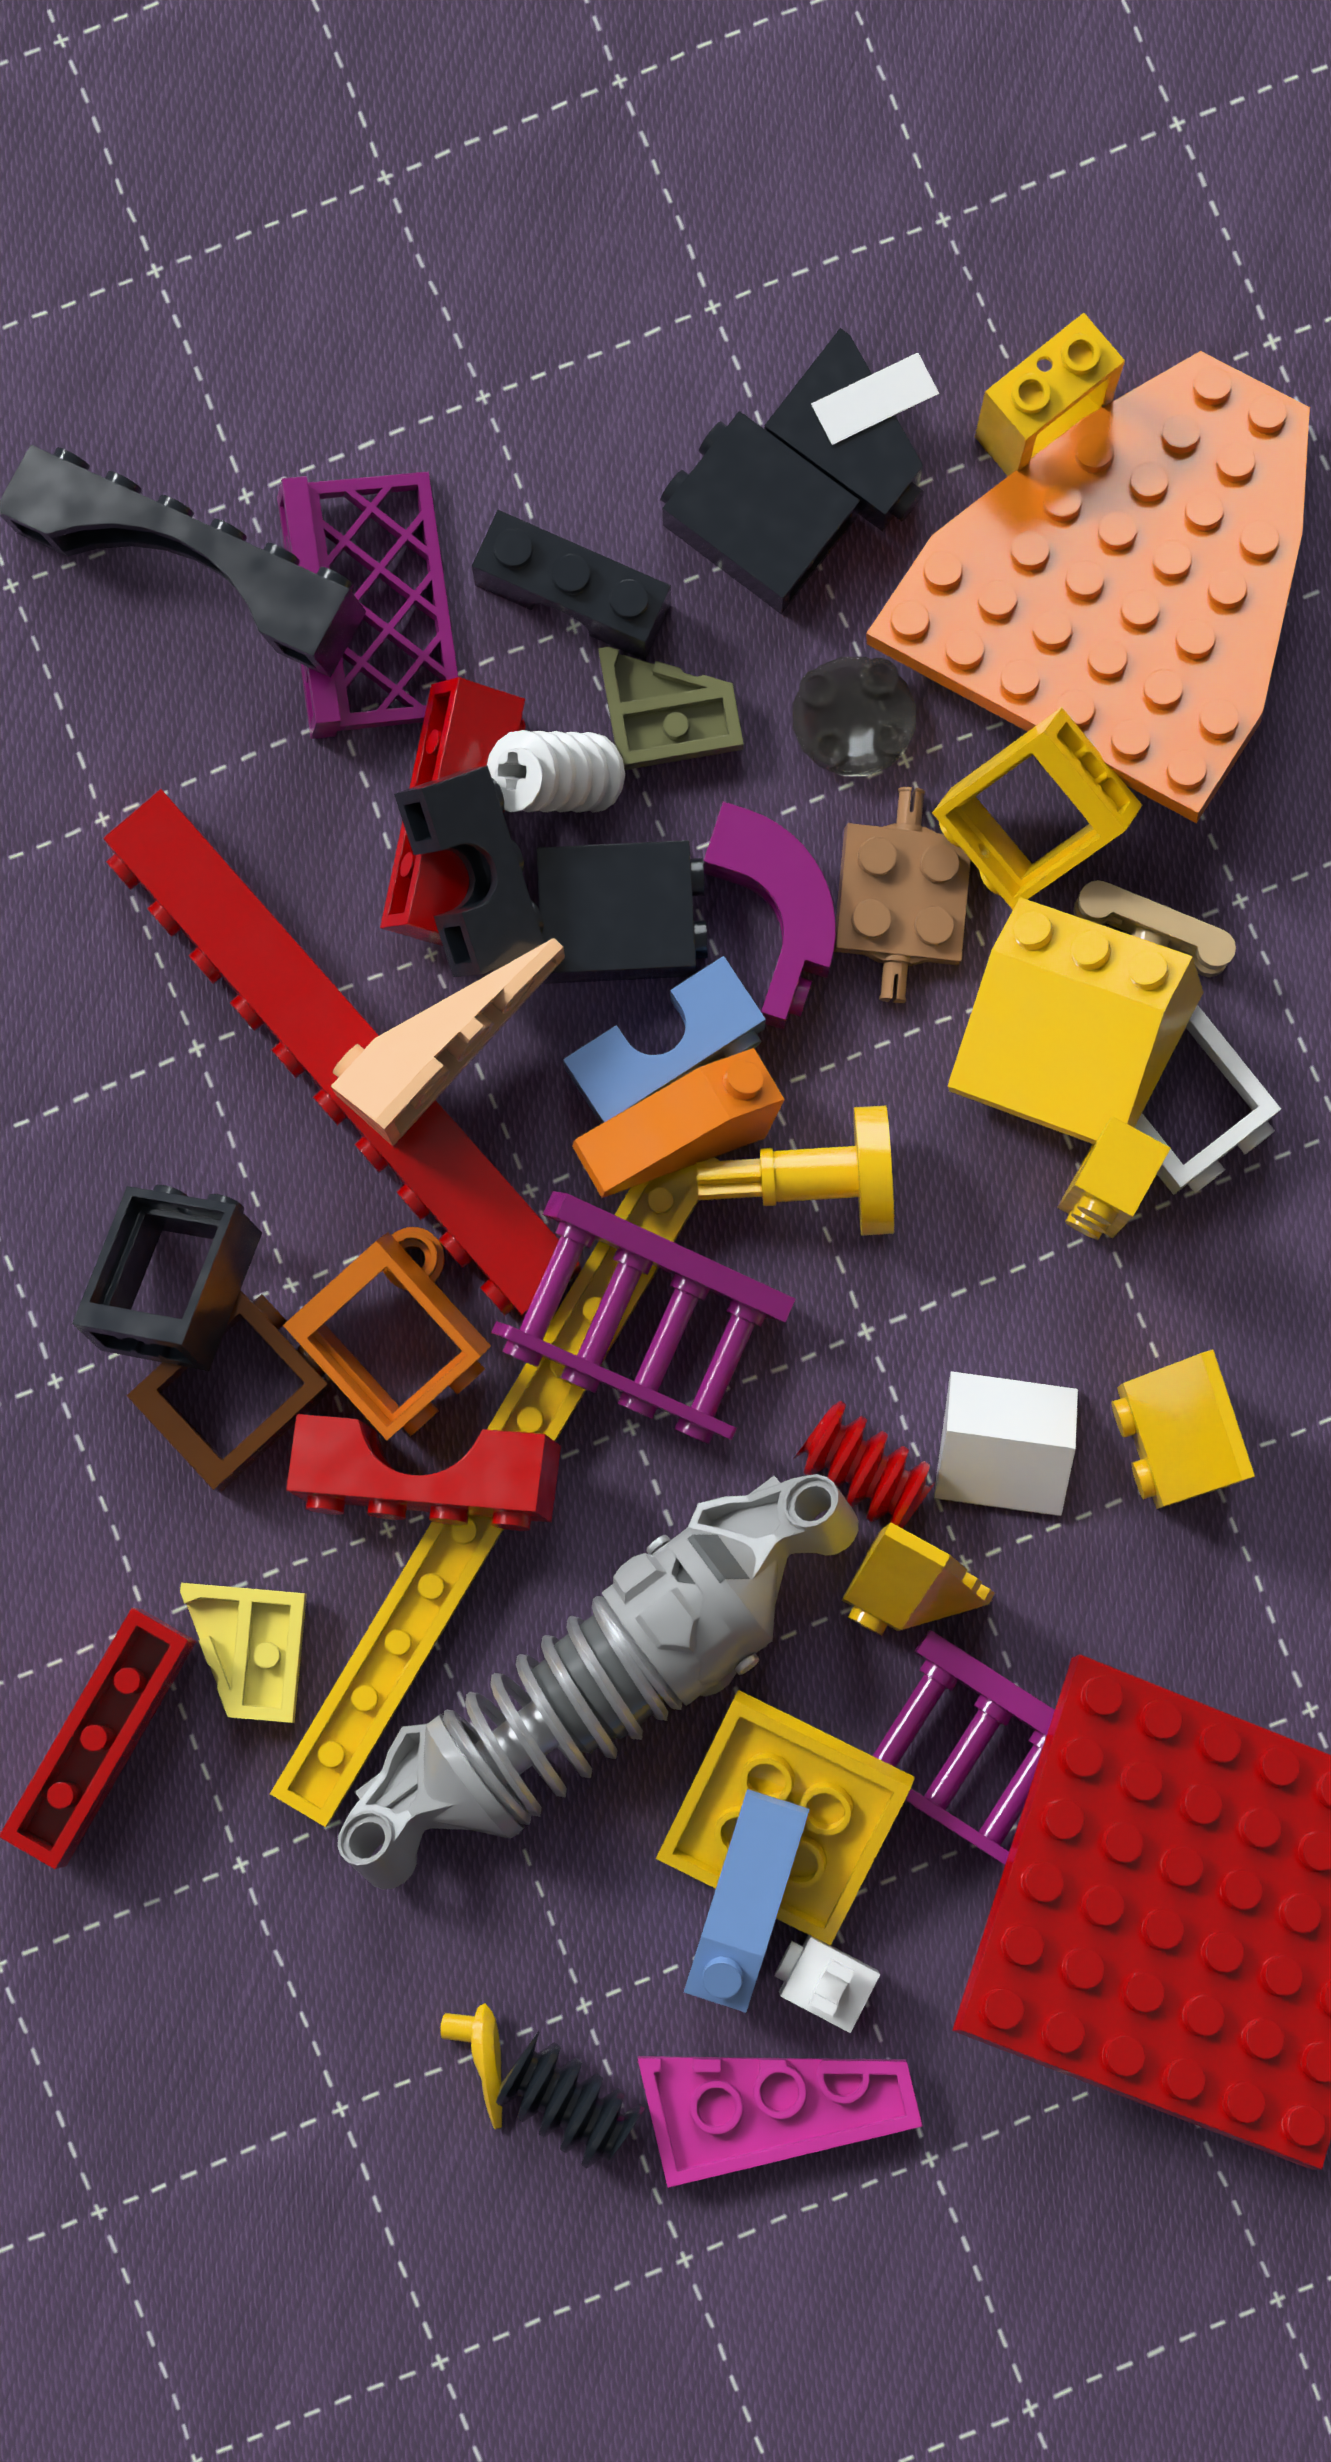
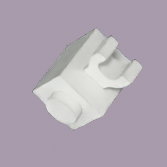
M808 1935L803 1946L793 1941L790 1943L774 1976L784 1981L779 1991L781 1997L851 2033L880 1973L875 1968Z

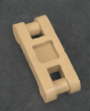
M1092 881L1085 885L1074 904L1073 912L1076 917L1100 925L1107 923L1131 933L1132 936L1193 956L1197 972L1201 976H1217L1223 972L1235 955V941L1225 930L1104 881Z

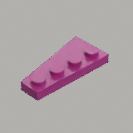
M638 2056L637 2058L668 2188L922 2127L906 2059Z

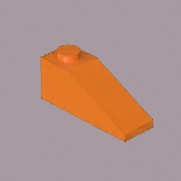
M752 1048L695 1069L574 1140L572 1147L601 1198L694 1165L696 1162H702L765 1139L785 1099L756 1050Z

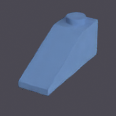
M747 1789L684 1993L745 2013L747 2012L808 1817L809 1808Z

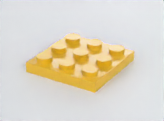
M738 1690L656 1859L716 1889L747 1789L809 1808L808 1817L776 1919L831 1946L912 1787L915 1777Z

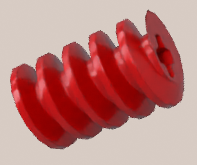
M838 1401L830 1407L794 1459L806 1452L808 1454L804 1468L806 1476L815 1475L825 1467L828 1468L827 1477L835 1483L837 1488L846 1482L850 1484L846 1500L851 1507H854L867 1497L871 1500L866 1517L868 1521L873 1523L885 1514L890 1513L892 1515L891 1523L903 1529L935 1484L926 1485L930 1464L922 1461L909 1471L905 1470L909 1449L901 1446L888 1456L883 1454L888 1434L880 1431L865 1441L862 1438L867 1419L859 1416L844 1426L842 1419L846 1404Z

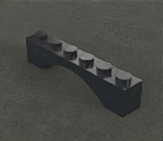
M30 445L0 499V516L17 534L67 557L95 549L132 546L165 550L195 560L224 577L238 590L249 607L258 631L278 654L328 677L332 676L366 613L365 608L351 592L354 584L350 580L326 567H320L317 574L298 566L300 560L294 554L276 544L267 542L264 549L245 542L247 536L242 531L220 519L214 518L210 525L192 518L194 512L189 507L172 497L160 495L158 501H154L140 494L142 489L121 474L108 471L104 478L88 471L90 465L68 450L57 447L54 454Z

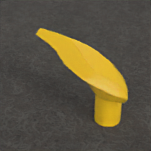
M486 2003L477 2008L475 2016L445 2013L441 2022V2038L471 2042L472 2057L482 2080L483 2095L489 2117L494 2129L501 2128L502 2107L496 2103L501 2085V2047L496 2018Z

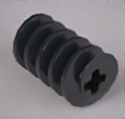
M538 2030L502 2081L496 2103L502 2107L517 2096L521 2097L522 2101L517 2117L521 2122L526 2121L539 2111L543 2113L538 2133L543 2138L559 2127L565 2129L560 2150L567 2153L581 2142L584 2143L586 2148L581 2165L586 2169L602 2158L609 2161L624 2142L645 2107L638 2104L626 2113L621 2114L620 2110L625 2095L624 2092L617 2088L604 2098H599L603 2077L596 2073L582 2083L577 2082L582 2062L575 2057L558 2068L556 2064L561 2047L555 2042L537 2053L535 2047L539 2036Z

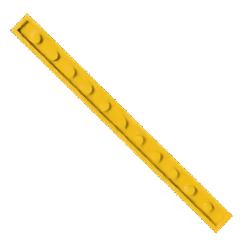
M713 1157V1158H710V1159L705 1160V1161H702V1162L719 1161V1160ZM696 1164L631 1187L616 1211L615 1216L674 1242L699 1201ZM598 1241L554 1315L543 1341L577 1356L618 1262L612 1260L617 1250L616 1248ZM652 1265L648 1275L641 1274L604 1359L658 1270L657 1267ZM542 1357L538 1367L526 1363L487 1430L546 1434L556 1442L586 1389L561 1379L560 1376L565 1366ZM469 1515L467 1525H448L431 1522L270 1792L272 1796L322 1826L327 1827L504 1530L491 1525L492 1517Z

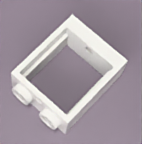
M1198 1005L1186 1026L1187 1030L1252 1109V1112L1184 1165L1171 1149L1169 1150L1157 1175L1173 1195L1187 1184L1195 1194L1225 1171L1218 1160L1237 1145L1244 1154H1247L1275 1132L1268 1121L1281 1110L1279 1105ZM1141 1114L1134 1128L1167 1145L1146 1117Z

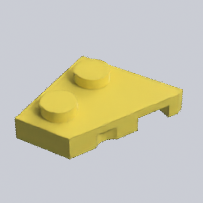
M181 1583L180 1593L190 1612L206 1662L211 1667L227 1717L295 1723L307 1594Z

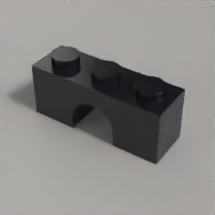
M497 510L472 564L475 586L529 610H532L535 604H542L557 609L581 622L588 629L589 636L645 661L671 607V585L500 510Z
M488 765L459 771L395 793L394 796L413 855L447 849L459 856L468 872L469 886L464 900L456 908L434 916L453 977L479 975L505 966L544 944L542 937L544 928L542 915L537 905L530 899L522 874L524 870L523 856L516 842L510 837L503 815V793L499 784L491 777Z

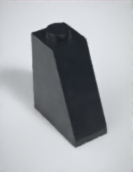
M840 328L764 425V429L860 500L858 514L883 532L894 516L901 522L904 521L921 499L924 490L918 487L921 480L923 464L895 415L838 443L831 444L811 403L872 375L852 337Z

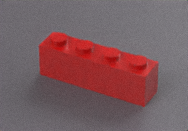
M460 677L431 684L409 789L459 771L487 766L489 754L498 740L510 732L525 730V721L522 718L525 698ZM403 821L380 928L443 946L434 916L456 908L464 900L469 886L468 872L459 856L447 849L413 855Z
M131 1608L2 1829L0 1838L53 1869L67 1866L196 1644V1640L143 1609Z

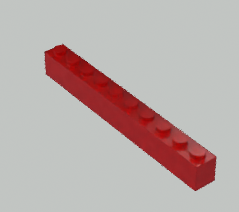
M162 789L157 791L103 838L114 853L106 861L108 866L129 890H132L139 883L155 900L147 910L171 937L181 930L196 946V949L188 956L212 984L223 977L238 995L229 1003L252 1030H257L262 1024L269 1029L279 1041L271 1051L295 1078L306 1071L321 1089L313 1096V1099L338 1126L347 1118L363 1137L354 1145L375 1170L380 1173L387 1166L393 1170L404 1183L396 1193L420 1220L424 1219L429 1213L446 1231L438 1241L462 1268L471 1261L474 1262L488 1278L480 1289L498 1310L506 1316L511 1310L515 1309L524 1319L559 1239L436 1100L396 1144L392 1146L336 1096L331 1087L338 1079L333 1074L335 1066L355 1045L359 1044L365 1049L379 1035ZM577 1262L570 1280L581 1271L579 1262Z

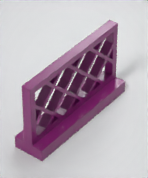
M429 471L308 482L307 476L282 478L277 501L284 549L294 554L300 560L298 566L317 574L320 567L330 569L339 555L345 551L372 572L354 594L359 602L378 578L407 599L388 624L361 604L366 610L363 620L380 632V634L362 657L358 656L348 647L346 648L342 658L354 666L346 677L342 658L331 677L300 664L310 738L335 737L337 731L422 723L427 705H422L403 689L422 666L442 681L458 677ZM416 490L419 514L406 530L378 509L389 493ZM377 494L371 503L361 496ZM344 497L363 513L343 536L323 520L320 499ZM369 518L373 519L398 539L380 563L351 542ZM420 526L422 528L424 544L413 536ZM325 537L336 544L329 555L327 553ZM405 545L426 560L428 574L415 591L386 569ZM429 585L432 604L421 596ZM413 605L435 621L437 635L424 651L395 630ZM387 638L416 660L397 685L368 663ZM437 647H439L441 665L430 657ZM360 672L389 693L377 710L350 713L347 688ZM395 699H397L400 703L406 706L403 708L388 709L391 706V704L395 701Z

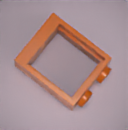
M389 1232L376 1240L283 1325L386 1440L392 1437L400 1428H403L409 1436L420 1429L439 1411L431 1402L447 1386L456 1394H459L485 1370L478 1359L491 1347L486 1339ZM386 1268L390 1270L462 1350L401 1406L390 1397L325 1324Z

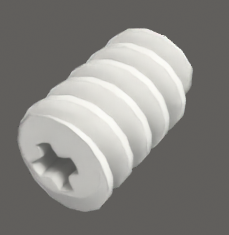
M527 730L510 732L498 740L490 752L487 762L491 777L495 779L502 790L504 810L509 812L574 811L581 813L586 811H604L616 802L623 789L625 779L623 759L616 745L606 736L593 732H530Z

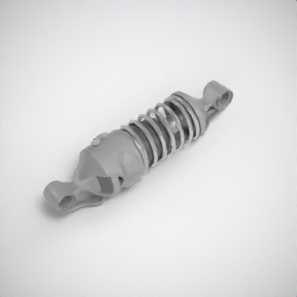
M818 1474L797 1477L780 1483L774 1475L749 1495L725 1496L698 1503L692 1519L685 1530L672 1540L667 1535L660 1536L647 1547L648 1554L643 1553L634 1556L621 1565L613 1576V1584L602 1592L604 1597L596 1596L593 1599L592 1611L594 1614L585 1621L580 1617H568L566 1626L568 1634L560 1640L555 1636L544 1635L542 1637L541 1648L545 1657L542 1662L539 1663L529 1655L519 1654L517 1656L516 1668L528 1694L511 1678L504 1674L494 1673L491 1677L490 1685L501 1711L479 1693L469 1692L466 1694L465 1705L475 1729L456 1711L445 1710L444 1716L440 1714L427 1724L402 1727L387 1753L382 1771L355 1791L360 1800L349 1813L338 1835L340 1855L374 1887L384 1890L400 1886L412 1875L417 1865V1850L422 1834L427 1829L474 1830L511 1839L525 1828L524 1824H530L531 1815L540 1816L542 1808L519 1776L533 1766L556 1796L566 1797V1786L545 1757L553 1749L558 1747L581 1777L591 1778L592 1768L581 1752L591 1754L599 1748L607 1758L616 1759L617 1748L611 1741V1738L622 1739L628 1734L632 1739L642 1740L643 1730L640 1724L652 1715L658 1720L667 1721L668 1710L665 1705L668 1704L672 1709L681 1710L682 1702L687 1706L700 1695L706 1697L716 1694L730 1684L736 1673L742 1675L752 1669L759 1662L756 1653L773 1641L775 1604L789 1555L794 1553L834 1555L847 1549L855 1540L858 1533L859 1520L835 1483L828 1477ZM828 1510L822 1518L813 1521L819 1513ZM508 1694L522 1706L521 1710L517 1712ZM481 1710L498 1726L496 1729L491 1731ZM383 1844L381 1850L376 1855L372 1856L375 1849L379 1845Z

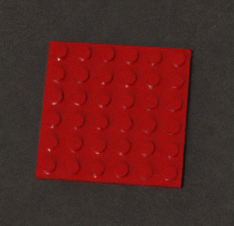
M1081 1654L1072 1657L952 2031L1311 2170L1322 2169L1331 2140V1755Z

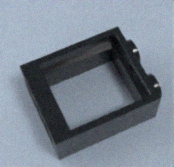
M155 1185L153 1190L127 1186L72 1324L100 1351L209 1371L262 1232L243 1213L244 1206L230 1197L220 1194H209L207 1199L189 1197L182 1191L166 1185ZM162 1231L213 1239L183 1319L131 1310Z

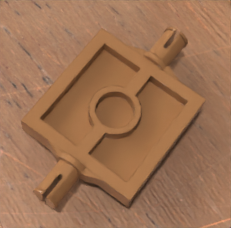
M912 787L898 788L899 800L896 823L883 827L848 823L845 826L835 924L834 952L865 955L878 963H883L879 1000L889 1002L893 998V1003L906 1002L908 966L924 962L958 965L961 962L971 861L962 848L950 843L944 834L936 833L927 827L921 826L925 790L915 788L912 792L911 800Z

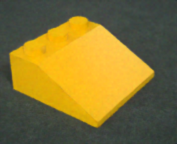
M1019 897L991 950L949 1079V1091L1094 1145L1112 1116L1135 1127L1204 993L1193 956Z

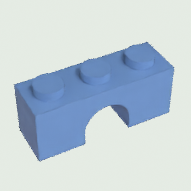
M724 956L670 990V1001L683 1019L685 1033L679 1044L669 1052L660 1055H648L637 1051L628 1043L616 1025L563 1059L566 1072L601 1124L695 1069L713 1063L724 1055L727 1058L756 1048L762 1042L757 1034L765 1029L766 1019Z

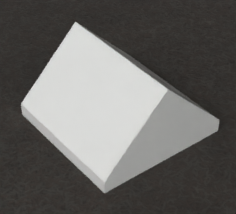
M951 1371L934 1499L1061 1516L1076 1449L1078 1389Z

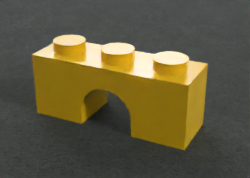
M1112 1116L1096 1144L1091 1145L1057 1207L1069 1214L1065 1223L1076 1231L1095 1240H1099L1102 1233L1114 1238L1134 1216L1171 1148Z

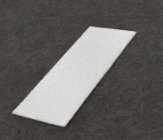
M916 353L813 402L811 405L833 445L939 394L919 353Z

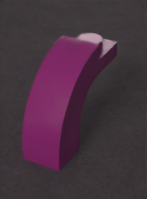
M723 801L703 860L704 874L752 890L774 912L781 929L782 949L761 1013L766 1019L765 1024L784 1030L789 1013L801 1017L811 988L812 980L801 977L803 971L825 978L828 977L835 944L833 901L822 871L812 855L798 839L773 820L754 811Z

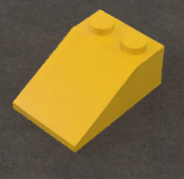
M1213 1349L1124 1382L1117 1387L1120 1399L1112 1401L1114 1417L1122 1437L1133 1436L1140 1460L1131 1463L1133 1475L1141 1497L1143 1499L1153 1497L1156 1509L1226 1488L1255 1477Z

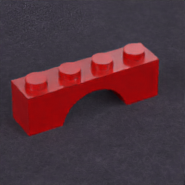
M297 1414L286 1491L306 1501V1510L323 1514L342 1515L344 1514L345 1505L368 1507L367 1515L382 1519L405 1520L406 1511L413 1510L430 1512L429 1520L441 1524L467 1525L470 1515L492 1517L491 1525L497 1528L529 1531L531 1521L552 1523L561 1446L546 1434L482 1429L468 1453L451 1467L429 1475H408L397 1472L390 1465L381 1449L377 1431L359 1419Z

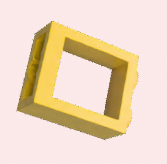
M1085 313L1081 314L985 391L975 438L1007 476L1015 470L1018 472L1030 463L1032 457L1081 419L1112 402L1125 360ZM1046 359L1050 361L1052 368L1046 372L1041 371L1037 367L1038 361Z
M1061 707L951 787L932 814L939 821L941 831L947 840L954 846L962 848L977 866L987 888L994 894L1001 896L1013 910L1019 897L1028 900L1125 832L1142 807V804L1122 779L1103 761L1099 751ZM1032 755H1034L1089 822L1088 825L1033 864L976 797Z

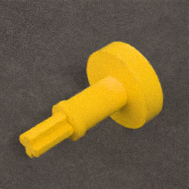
M886 1105L854 1107L855 1146L773 1151V1148H761L760 1158L696 1162L698 1200L763 1196V1206H776V1202L858 1197L861 1235L894 1234L893 1179Z

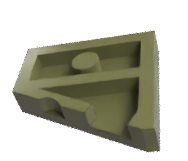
M598 648L614 743L623 759L624 770L743 750L744 744L733 683L706 675L697 677L686 674L679 667L658 661L652 664L621 655L619 650L614 648Z

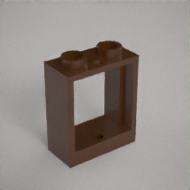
M241 1290L224 1334L244 1317L305 1384L223 1459L162 1393L188 1367L162 1362L126 1395L214 1491L219 1493L228 1487L295 1424L297 1414L305 1415L333 1389L323 1378L326 1373L301 1345L295 1348L279 1331L287 1322L280 1312L263 1294L252 1302Z

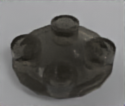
M840 657L818 666L802 677L798 693L793 702V730L802 751L819 767L840 776H869L889 768L907 751L916 730V703L907 683L899 676L896 666L891 661L884 658Z

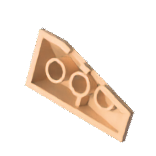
M553 938L376 1037L365 1049L359 1044L355 1045L343 1056L333 1070V1074L338 1077L331 1086L334 1093L387 1142L394 1146L565 958L564 947Z

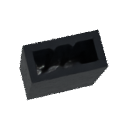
M739 411L728 426L720 421L711 429L699 448V453L703 457L690 474L684 470L679 471L665 488L660 498L665 503L662 508L663 526L782 614L857 519L860 500Z
M689 840L537 848L539 909L544 925L542 937L544 943L553 938L556 939L564 947L565 954L563 961L544 980V984L692 977L696 974L695 959L708 958L706 920L693 921L692 897L705 896L703 858L690 859Z

